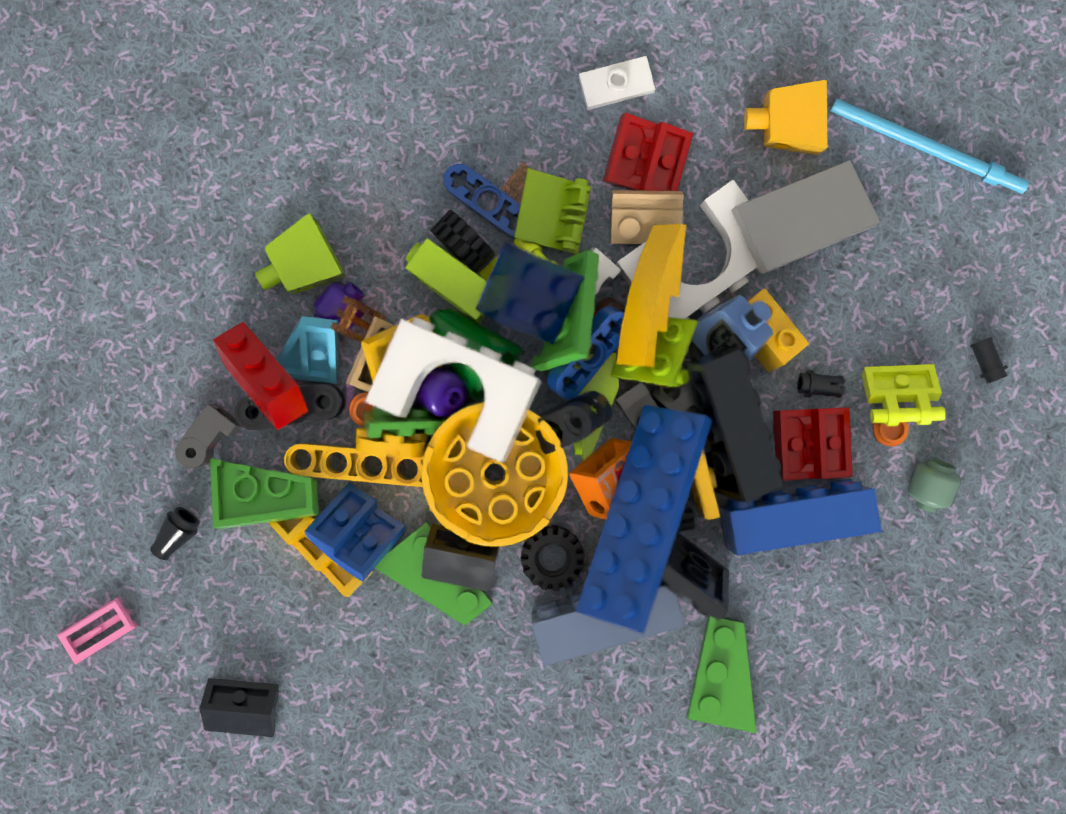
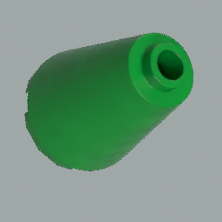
M447 308L444 311L438 309L429 318L430 323L435 326L433 333L444 338L448 332L468 340L467 348L478 353L481 347L492 350L502 355L499 362L512 368L515 361L521 362L516 356L524 355L525 353L516 343L451 308ZM447 363L454 373L464 379L469 396L477 403L485 401L484 385L476 371L463 363Z

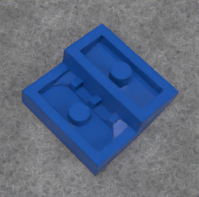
M348 483L307 527L305 535L331 560L363 582L405 533V525L378 509L377 499Z

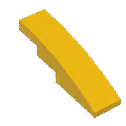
M685 224L653 225L640 255L629 290L621 326L616 364L654 367L657 332H667L670 297H679L686 232Z
M318 516L268 522L287 544L294 546L316 571H321L343 596L350 597L363 583L331 560L305 535L307 527Z

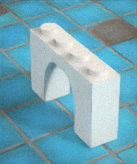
M734 180L706 198L700 205L724 241L726 249L724 267L718 277L712 282L702 285H690L681 282L679 297H670L668 317L689 319L688 316L698 309L704 314L720 302L717 295L727 288L732 294L749 282L746 275L755 268L761 273L731 211L735 206L748 201ZM646 242L616 263V266L621 269L620 274L630 287Z
M414 317L412 323L401 319L365 402L399 417L407 418L418 390L429 372L446 363L456 362L469 365L482 380L485 389V404L467 447L497 461L506 462L541 383V380L533 377L536 370L515 361L513 368L499 362L502 355L485 347H481L479 353L466 347L468 340L448 332L445 338L432 333L434 325Z

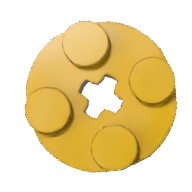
M356 428V451L379 457H387V454H399V458L424 457L428 434H425L423 431H417L412 436L399 437L397 434L389 433L388 430H381V437L368 438L365 428Z

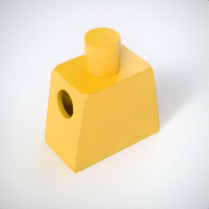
M827 80L769 90L763 100L764 108H745V130L764 129L765 147L811 155H820L827 149Z

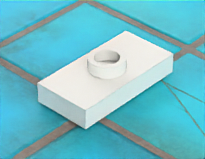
M647 56L579 73L578 76L587 110L655 92Z

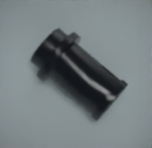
M992 337L970 345L983 373L979 376L980 378H985L987 384L1008 376L1005 371L1008 366H1003Z
M807 370L806 373H800L798 376L797 391L799 394H804L806 398H810L812 395L841 398L844 394L845 386H839V383L844 384L845 379L840 375L814 374L813 370Z

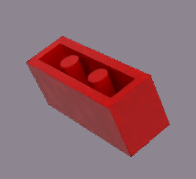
M244 322L212 339L225 368L277 431L308 412L298 384Z

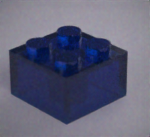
M505 241L476 306V310L498 323L554 344L584 277Z

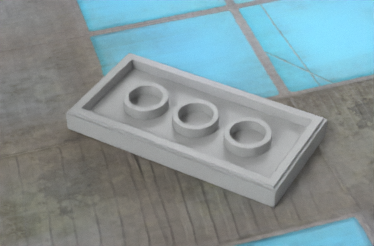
M850 160L737 205L731 210L761 274H765L881 223Z

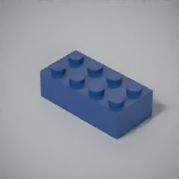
M852 479L830 482L831 488L828 489L826 487H817V485L797 487V494L792 495L790 493H783L782 490L772 491L763 495L761 500L754 499L748 503L729 498L727 499V505L718 506L725 548L736 555H743L882 532L875 488L862 486V481L852 482Z

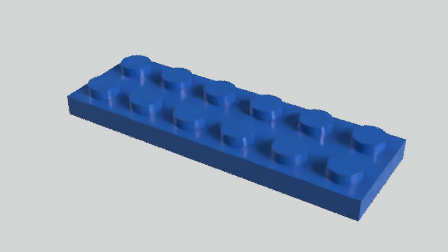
M644 405L575 612L644 634L713 421L709 417Z

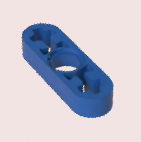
M465 164L450 166L444 174V184L449 194L505 235L514 238L515 229H509V219L502 215L500 221H497L494 217L501 213L505 202L511 205L506 209V212L513 217L518 216L520 203ZM463 173L467 174L466 182L473 188H475L477 182L482 184L475 190L471 201L466 198L470 195L468 189L461 185L457 189L453 188L454 181L451 177L454 174L457 176H461ZM491 192L497 196L499 201L494 210L485 211L479 207L478 199L483 193Z
M612 306L604 307L598 311L593 317L591 329V344H594L596 348L594 356L587 361L579 359L552 368L548 375V386L553 392L563 399H572L584 389L619 345L624 317L622 311ZM613 319L615 326L611 329L608 324ZM598 334L604 338L603 342L596 338ZM575 363L582 367L579 371L573 367ZM566 376L570 380L567 385L562 382Z

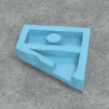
M304 316L300 318L276 358L293 379L337 384L339 378L338 320Z

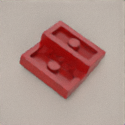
M626 112L621 114L603 182L632 191H678L693 133L665 122L656 124Z
M849 407L773 411L775 456L782 467L780 474L782 481L853 477Z

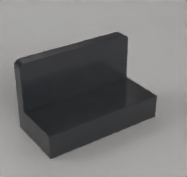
M432 523L424 547L421 576L425 579L490 591L500 546H482L468 542L451 530L446 529L443 525Z
M208 678L199 708L204 730L273 737L275 733L273 716L279 695L278 684Z

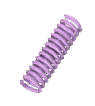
M346 385V389H348L346 390V394H348L346 395L347 400H345L347 404L345 405L346 411H349V404L356 395V387L352 385Z

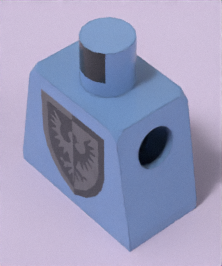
M738 295L699 317L692 341L704 355L721 348L741 349L750 363L773 335L772 329L766 323L771 317L770 308L762 301H756L751 305L744 296Z

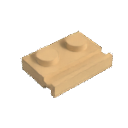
M612 190L611 244H643L647 241L653 225L682 224L683 191Z

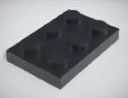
M677 532L661 581L671 592L675 594L680 592L690 599L692 606L704 616H709L710 614L720 621L728 611L729 570Z

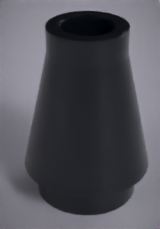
M177 507L174 511L168 512L155 542L150 547L152 554L161 560H168L176 550L197 534V527L200 524L198 518L192 512L182 507Z

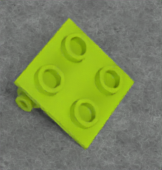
M528 168L514 238L578 254L592 187L588 186L589 181L581 178L571 181Z
M668 317L667 332H657L654 367L626 366L615 363L611 376L670 387H680L682 384H687L689 374L688 370H684L682 363L698 321Z

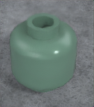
M928 458L927 462L917 464L908 486L909 495L917 501L916 507L927 512L936 513L937 509H947L953 505L961 485L960 475L955 472L957 468L954 465L935 458Z

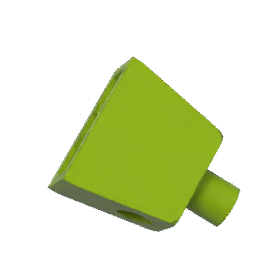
M310 213L266 245L265 251L272 264L255 272L258 282L265 291L283 283L287 292L292 295L347 277L319 223Z

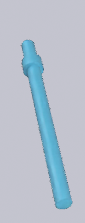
M836 98L830 109L835 114L982 177L981 181L996 186L1000 184L1020 194H1023L1029 186V181L1005 171V167L993 161L989 164L840 99Z

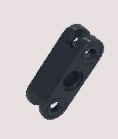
M328 384L299 387L308 412L286 426L338 417L345 408L346 399L344 393L338 387ZM248 395L237 402L234 415L241 427L247 430L275 428L260 409L258 417H254L253 410L255 407L258 408V406ZM324 396H328L330 399V404L327 408L322 406Z
M588 391L540 413L538 416L541 418L538 419V422L540 423L543 419L557 435L561 442L560 447L564 448L585 439L596 431L597 428L608 422L612 415V408L603 394L597 391ZM591 406H593L596 409L597 413L594 412ZM540 430L535 432L540 448L545 455L556 451L555 445L546 441Z

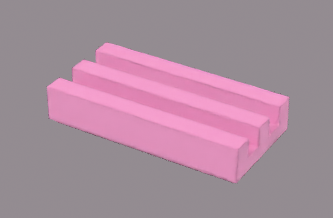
M117 597L57 634L74 664L81 662L138 626L136 621H133L130 617L131 613L128 608L125 609L122 604L123 600L121 597ZM115 609L117 615L73 642L70 640L69 636L110 610ZM122 620L125 625L124 627L80 654L76 649L78 646Z

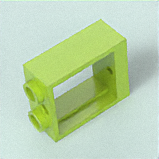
M428 238L423 244L417 242L406 256L405 260L409 263L405 268L414 278L479 324L500 297L498 289Z

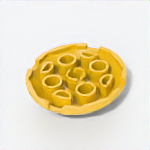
M485 402L465 407L451 415L432 436L425 451L422 464L423 490L430 509L446 529L451 530L468 542L482 546L511 545L538 533L550 522L551 517L556 512L560 503H562L568 479L564 449L560 447L561 442L552 428L543 419L539 423L538 419L541 417L531 410L528 411L506 462L497 461L468 448L467 445L484 408ZM540 430L546 441L555 445L556 451L545 455L540 448L535 432ZM492 463L499 464L505 469L504 476L497 481L489 480L484 474L485 469Z

